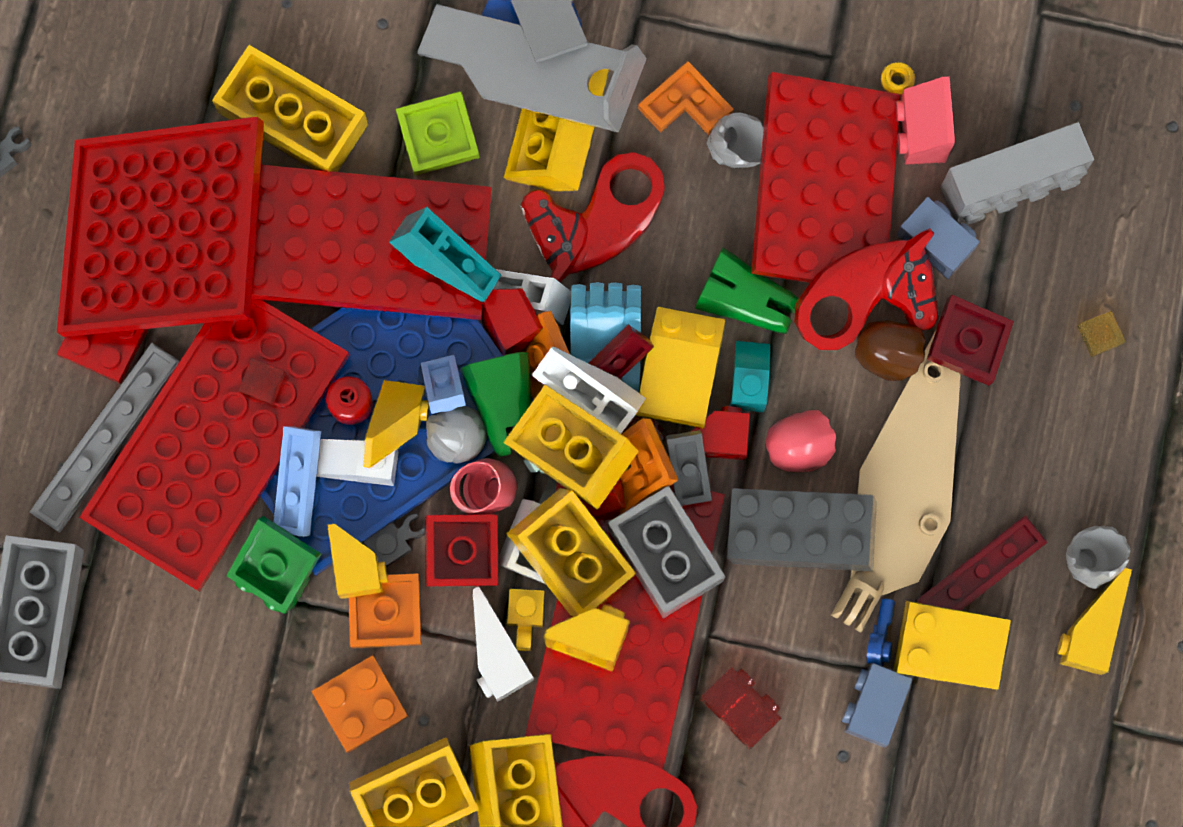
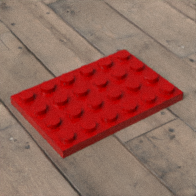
M776 72L768 75L751 274L811 283L820 271L844 255L875 243L890 241L899 123L896 119L895 102L900 101L901 94Z

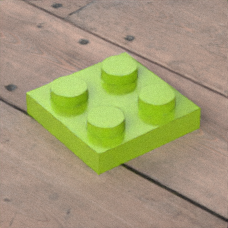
M461 91L396 109L414 176L480 158Z

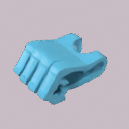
M596 282L590 283V291H586V285H572L570 311L572 356L589 363L628 324L641 333V286L628 285L627 291H622V283L615 282L609 283L608 291H604V283ZM640 361L622 377V381L638 393Z

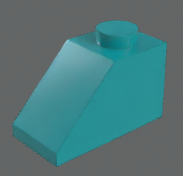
M736 341L730 399L731 407H739L743 411L764 413L767 406L770 344Z

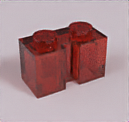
M731 667L701 696L700 700L750 750L782 719L777 714L780 707L767 694L761 697L752 688L756 683L743 669L737 672Z

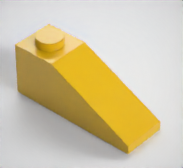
M388 380L383 381L365 437L363 467H373L418 434L421 421H427L430 410L428 400H424L425 386Z
M1124 568L1118 576L1110 581L1069 628L1067 634L1061 635L1057 654L1062 655L1061 665L1099 675L1109 671L1132 569Z

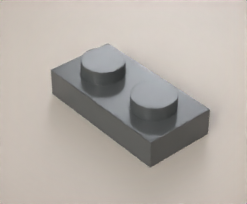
M697 430L665 436L669 460L679 479L673 483L675 497L680 505L712 501L701 431Z

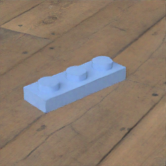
M284 426L273 522L292 535L310 536L321 431Z

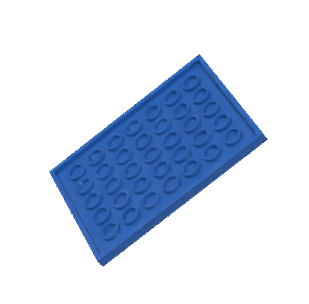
M342 307L311 328V330L349 352V358L333 382L346 376L357 377L364 381L372 393L373 408L368 418L361 423L354 425L342 424L335 420L330 413L326 403V392L304 428L321 431L320 439L365 441L383 381L388 380L425 386L421 363L454 355L466 403L465 406L478 411L460 369L471 363L503 355L479 321L475 319ZM425 388V397H424V400H428V398H427V393H426V388ZM429 410V416H431V415H436V414H437V413L431 414V410ZM421 421L418 434L398 448L399 454L394 486L316 477L310 536L301 537L294 535L321 553L319 560L312 570L314 575L317 576L333 565L328 525L336 524L363 544L364 541L392 522L394 523L451 484L454 475L459 469L476 460L489 458L496 453L488 434L484 448L474 459L463 463H447L438 460L427 446V421ZM515 426L506 428L507 436ZM279 468L261 495L273 515L275 512Z

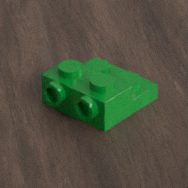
M262 516L256 521L226 576L235 581V585L242 591L253 593L262 599L269 609L286 614L296 605L310 580L309 575L319 560L321 553L265 516Z

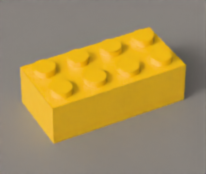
M248 45L212 100L217 112L229 120L258 116L264 121V141L313 170L338 172L368 126L365 112L251 45Z

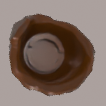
M890 320L870 322L858 334L855 357L862 367L872 374L888 381H902L917 373L920 364L924 361L925 337L921 328L910 324Z

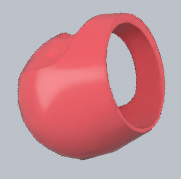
M489 458L476 460L459 469L450 485L452 501L458 509L468 515H491L511 506L517 491V481L511 468L502 461ZM466 474L467 476L465 478L463 485V493L468 505H466L462 500L459 491L460 482L463 476Z

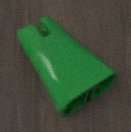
M722 248L694 308L710 314L742 321L773 332L787 334L792 320L786 315L771 309L770 306L773 305L786 312L795 313V305L799 298L764 275L751 274V266L727 249Z
M517 352L468 364L460 369L498 458L511 455L510 447L504 443L508 437L506 428L516 426L532 403L528 352Z

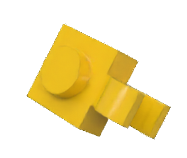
M509 589L507 625L518 626L517 651H531L532 627L543 628L545 595L543 590Z

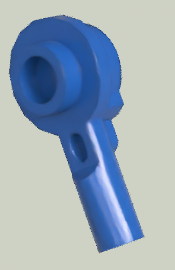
M881 599L878 623L874 625L868 643L867 664L873 663L883 667L884 662L890 663L892 642L887 641V632L893 618L895 605L893 600Z

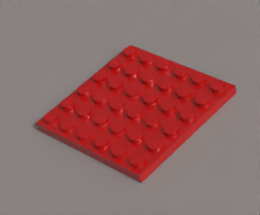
M257 116L75 140L56 333L63 337L250 319L264 121Z

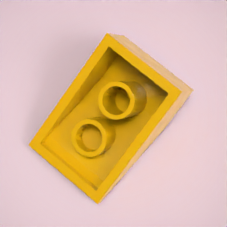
M657 307L650 341L654 348L647 353L639 392L646 399L635 415L704 428L723 339L725 319Z
M546 385L504 441L508 447L562 486L572 490L575 495L596 509L599 508L639 452L626 437Z
M906 601L893 670L897 673L928 679L999 689L1011 620Z

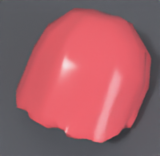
M808 410L783 418L770 427L765 446L769 452L770 461L775 467L786 472H811L825 466L836 451V434L825 415L819 410Z

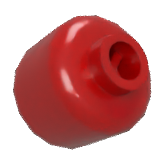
M346 376L339 378L327 390V407L335 420L342 424L354 425L361 423L368 418L372 411V393L366 383L357 377Z

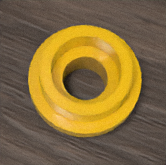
M900 62L889 64L881 75L882 87L886 92L902 95L904 89L913 87L915 83L913 70L908 65ZM900 76L904 83L896 85L892 82L891 78Z

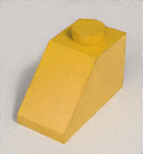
M336 524L328 525L338 596L344 599L383 592L382 583L388 582L385 561L378 562V557L372 550Z

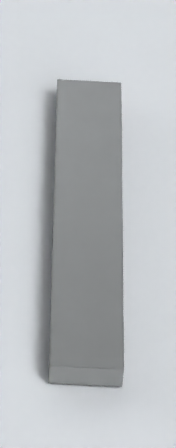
M154 343L150 344L29 511L31 514L60 533L147 413L180 362Z

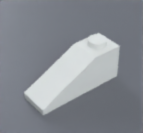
M496 269L501 274V277L493 289L523 288L536 315L552 311L556 323L564 324L571 302V291L555 278Z
M553 346L532 374L533 377L544 385L553 389L620 434L646 399L619 378Z
M320 439L316 477L394 486L399 451L396 449L373 467L366 468L363 467L365 441Z
M478 586L473 589L478 669L482 675L481 678L477 679V682L487 698L494 695L497 702L532 682L534 678Z

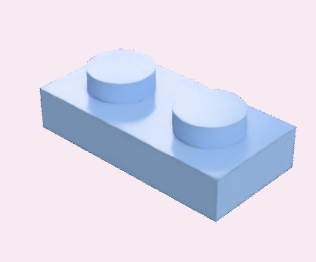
M454 355L421 363L431 414L451 411L466 405Z

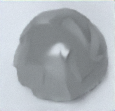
M741 112L732 113L719 119L706 142L712 159H715L719 165H726L731 168H746L761 164L764 124L757 117Z
M461 406L451 411H441L436 415L428 416L426 422L427 446L438 460L447 463L467 462L474 459L484 448L487 432L477 410Z
M1092 526L1082 530L1072 539L1065 555L1073 579L1080 581L1087 587L1097 589L1100 585L1112 581L1123 571L1129 561L1128 557L1131 548L1127 544L1126 537L1119 534L1115 528Z

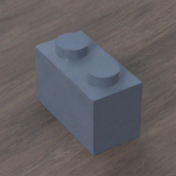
M927 197L901 225L897 236L902 240H910L920 232L931 228L935 234L924 248L930 264L944 277L949 279L974 252L980 241L976 239L977 235L971 227L965 223L959 224L949 216L951 213L943 203L937 200L933 202Z
M873 663L868 667L867 671L861 669L854 689L859 690L855 704L848 703L842 718V722L847 724L844 732L883 748L888 746L913 679Z

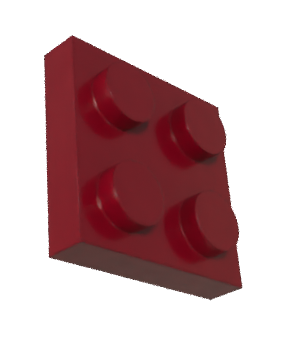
M950 295L946 300L927 360L990 386L994 383L1014 321L957 296Z

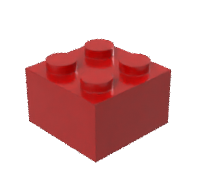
M498 514L426 515L425 587L498 586Z

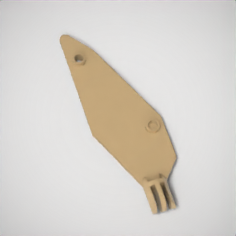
M935 332L925 349V358L920 364L918 372L910 376L859 470L857 494L873 495L877 501L873 571L851 570L850 580L831 616L837 619L842 614L854 592L855 596L842 619L844 624L850 626L860 612L865 600H868L854 627L859 632H862L882 595L919 582L951 522L961 375L927 360ZM928 368H933L936 371V378L929 376Z

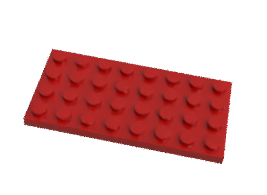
M261 165L251 299L481 320L483 302L417 267L389 241L406 216L428 207L486 260L492 187Z
M251 299L250 319L204 323L79 518L200 592L279 468L284 426L305 427L349 358V352L263 300Z
M672 484V485L669 486V487H670V489L672 490V492H673V494H674V488H673V484ZM711 491L712 501L682 506L711 554L725 494ZM619 511L596 518L595 521L625 558L607 529L608 522L620 516ZM636 574L596 607V609L601 611L604 605L624 612L623 619L629 621L627 634L613 672L546 647L525 737L551 734V742L553 744L605 756H620L641 760L664 769L702 595L662 618ZM558 599L551 627L574 617L566 611Z

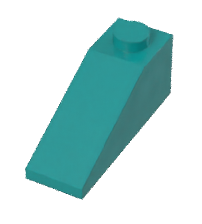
M428 207L406 216L389 241L414 265L480 302L487 299L501 277V274Z

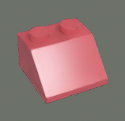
M950 76L940 77L903 90L900 101L895 102L896 119L902 122V133L898 134L897 138L898 153L904 154L905 165L946 162L955 144Z

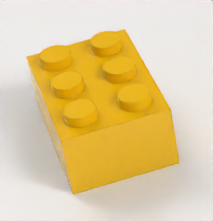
M560 488L507 532V535L566 611L574 617L596 608L636 574L572 490Z

